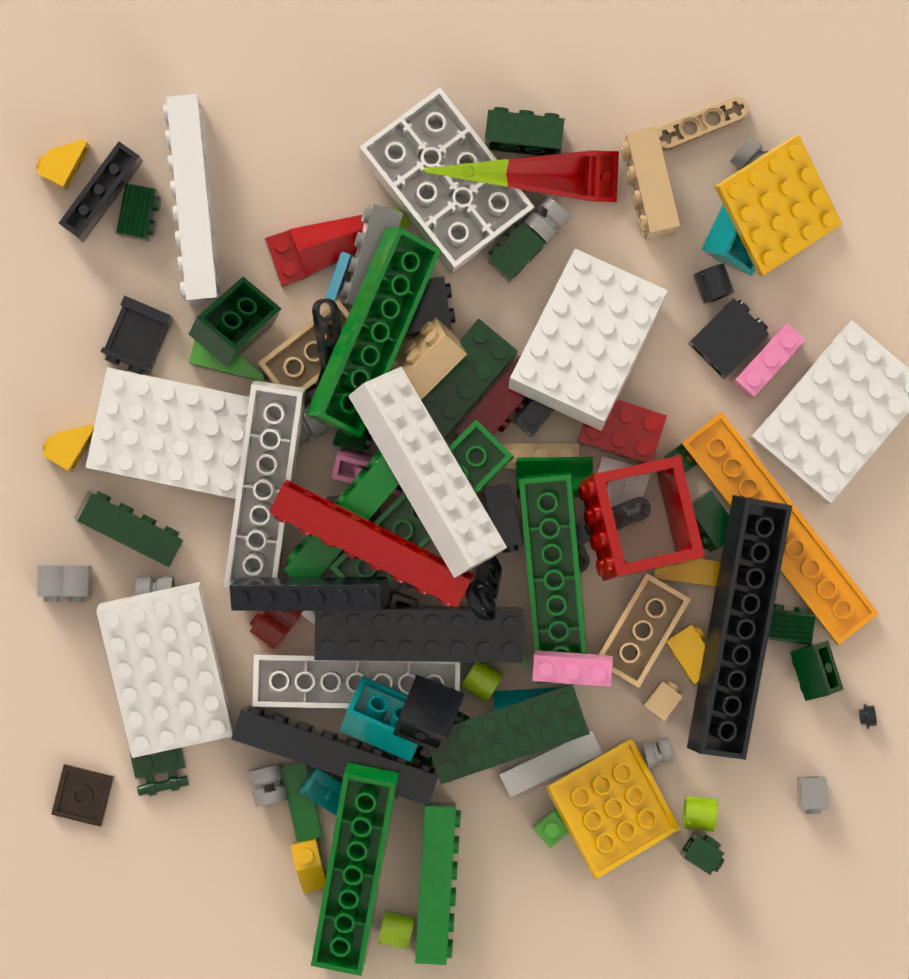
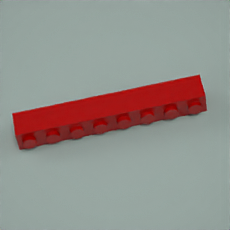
M288 479L281 486L269 511L279 522L285 524L289 522L297 526L298 531L309 536L313 534L321 538L323 544L329 547L336 546L344 550L348 557L353 559L360 558L368 562V566L374 570H384L390 573L394 580L400 583L407 582L415 586V590L424 595L431 594L437 597L441 604L452 607V605L458 607L474 575L467 571L454 578L442 557Z

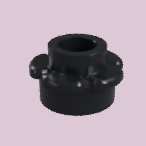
M864 704L863 709L859 710L861 725L866 724V728L870 729V726H877L874 705L866 706Z

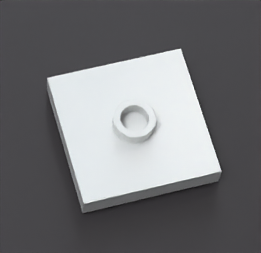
M602 456L597 473L633 465ZM651 473L610 481L607 485L611 507L636 497H644ZM639 501L635 502L636 507L628 510V505L622 507L627 517L632 518L631 514L639 513L641 508ZM613 511V513L622 515L619 511Z

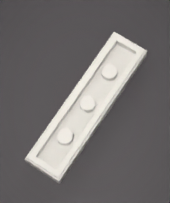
M592 730L589 731V735L563 743L500 773L499 775L510 798L603 754Z

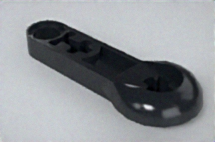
M326 298L317 300L312 307L321 367L316 381V389L342 331L338 306L334 300ZM323 303H327L331 309L329 316L326 318L320 314V306ZM332 321V324L322 325V322ZM328 331L333 332V337L330 340L325 339V334Z
M496 556L477 566L475 580L469 584L466 590V599L469 607L476 617L483 621H492L496 618V603L494 599L498 596L502 575V567Z

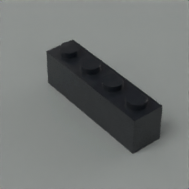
M118 141L59 221V224L84 243L123 190L126 183L129 182L143 163L141 157Z

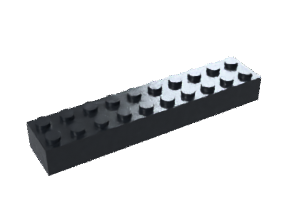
M737 495L732 496L687 743L688 749L699 754L746 760L792 505Z

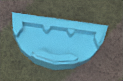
M345 252L340 254L325 296L326 299L336 301L348 271L351 254Z

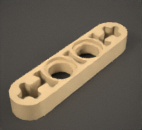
M739 97L731 98L662 126L658 129L660 139L663 136V132H666L667 135L675 133L674 127L676 126L682 140H678V135L671 138L670 144L662 141V150H671L740 122L748 113L747 102ZM733 104H736L737 107L742 106L743 109L740 111L739 116L735 112L727 116L728 121H725V115L720 108H724V112H728L732 109ZM712 112L718 114L720 123L715 126L709 125L706 121L707 114ZM686 122L694 123L697 127L696 133L693 135L685 134L683 125Z

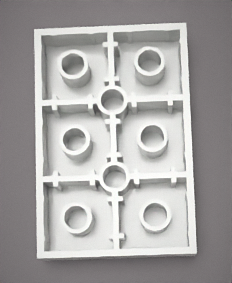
M441 88L435 90L359 147L358 156L424 240L441 250L439 259L451 274L508 232L515 224L517 225L528 217L534 209L533 204L521 189L422 171L424 168L497 160Z
M574 249L510 377L508 388L602 431L658 316L668 290Z
M851 320L749 439L826 505L830 504L909 412V368Z
M107 367L85 468L236 500L250 397Z
M196 582L99 603L96 612L132 758L232 737L234 732L233 719L201 583Z

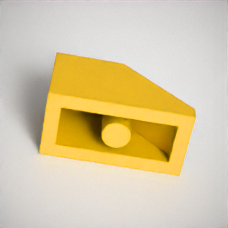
M82 139L50 149L46 155H41L36 164L38 169L36 173L41 178L67 191L91 146Z
M90 424L55 433L53 437L49 436L42 447L45 450L42 456L67 471L73 472L91 442L94 426Z
M689 624L670 636L666 641V645L690 682L695 684L699 682L705 650L703 640L706 637L699 626L694 628L692 624Z
M318 838L293 842L290 846L303 893L324 889L326 873Z

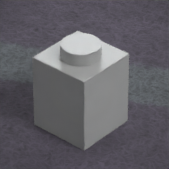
M824 776L797 777L799 808L806 810V814H821V809H828L827 778Z

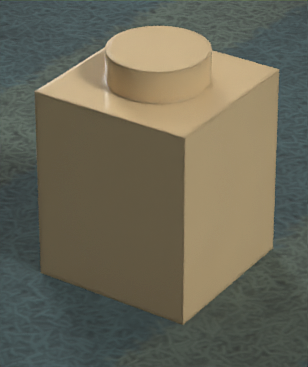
M670 680L667 683L660 681L642 705L662 721H665L683 698L679 694L681 689Z

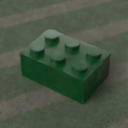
M494 107L493 110H488L484 144L490 151L533 156L558 154L561 152L565 118H559L560 115L556 113H545L544 116L534 115V112L530 110H519V113L509 112L508 108Z
M243 276L196 317L188 335L228 367L273 326L282 308Z

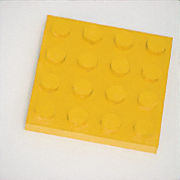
M800 135L792 136L715 186L759 276L766 275L842 225Z
M632 738L545 787L593 879H598L680 830L677 821Z

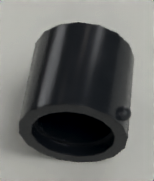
M724 264L712 266L693 275L703 304L717 301L735 292Z

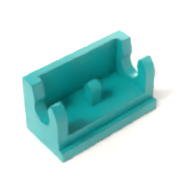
M312 768L298 792L337 816L342 783L320 769Z

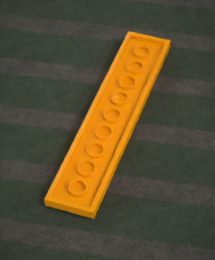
M720 412L681 442L730 507L733 495L792 505L780 572L810 611L816 615L817 620L837 645L841 644L879 614L723 412Z

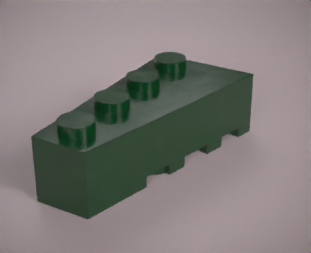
M90 491L86 493L74 516L78 522L170 567L183 542V539L178 537L179 531L167 525L165 529L156 526L157 520L143 514L142 518L133 514L134 509L120 502L119 506L110 502L112 497L100 491H97L96 494Z

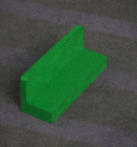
M517 458V497H520V476L572 472L574 497H579V481L593 474V458Z

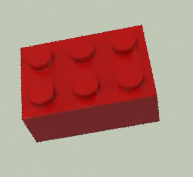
M617 399L602 431L583 423L577 443L641 464L652 462L667 415Z

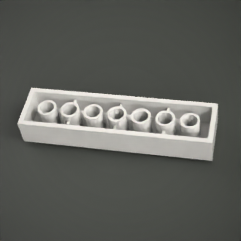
M197 94L166 97L167 105H163L164 120H167V125L169 126V130H165L166 143L172 151V155H168L169 171H172V175H174V180L170 181L171 194L177 202V206H173L174 221H177V225H179V231H175L176 245L182 253V256L178 257L179 272H182V276H184V282H180L181 296L192 307L211 305L221 296L203 106Z
M402 367L363 383L349 395L355 409L454 578L491 559L507 548Z
M254 381L251 384L224 587H229L238 578L280 577L287 524L276 520L269 511L283 483L287 479L292 482L294 480L306 388L262 381Z
M255 654L253 667V707L348 708L363 676L405 695L409 694L416 674L460 691V662L314 660V655Z

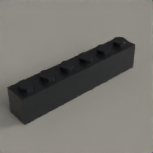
M388 577L238 578L229 585L231 611H381L390 603Z

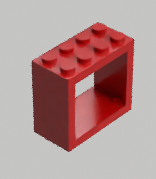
M681 456L595 473L579 481L578 495L580 500L584 501L586 510L584 511V520L586 525L590 526L592 535L590 536V545L592 550L596 551L598 560L596 561V570L598 575L602 577V581L688 563L705 557ZM657 472L676 552L628 563L623 557L607 485L610 481Z

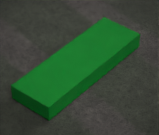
M297 762L281 766L297 842L322 837L315 802L298 792L309 774L307 765Z

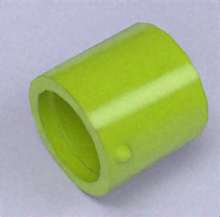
M475 662L462 682L461 687L480 698V701L484 703L489 700L504 675L501 670L497 671L485 662Z
M686 795L683 806V828L715 831L718 810L717 798Z
M385 910L378 943L408 950L415 916Z

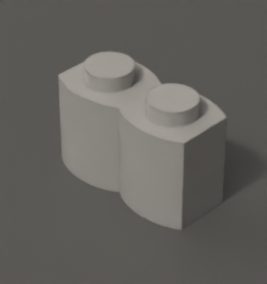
M38 566L37 596H44V602H59V597H69V602H85V597H91L92 566Z

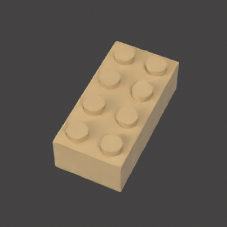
M657 126L626 133L620 150L623 161H628L629 165L626 176L629 186L633 185L634 187L632 202L634 209L640 212V219L638 220L640 234H645L646 240L676 234L680 227V222Z
M338 300L336 304L339 310L341 329H343L349 312ZM330 307L321 313L323 317L329 316ZM313 320L258 362L273 383L306 388V394L316 387L321 367ZM332 321L322 322V325L332 324ZM328 331L325 334V339L330 340L333 337V332Z
M435 317L432 321L422 326L420 333L413 340L411 339L405 343L402 351L395 358L390 371L402 367L419 398L422 400L467 353L457 336Z
M644 573L597 655L613 656L612 673L640 688L691 599L648 573Z

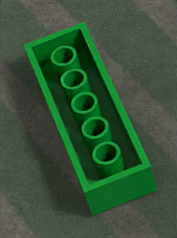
M380 450L374 454L366 465L369 469L367 470L363 467L350 484L353 488L351 489L347 486L334 502L367 520L370 519L399 485ZM313 534L311 536L306 535L301 541L304 545L299 542L285 561L289 564L284 571L291 577H319L342 549L323 544L321 538Z
M430 802L429 806L425 805L415 963L446 965L447 958L452 959L453 939H448V932H454L455 913H450V906H455L456 887H451V881L457 880L458 862L453 861V854H458L459 836H454L455 828H460L461 810H456V804Z

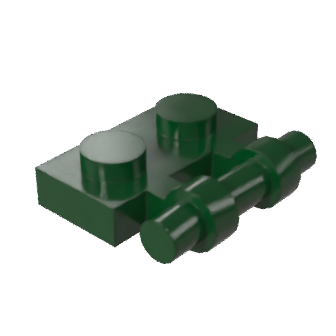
M182 747L132 758L130 753L135 779L146 778V784L137 786L139 796L147 794L154 796L157 795V792L170 789L173 792L180 790V787L189 785L187 775L178 777L177 774L178 769L186 768ZM168 772V780L155 782V774Z

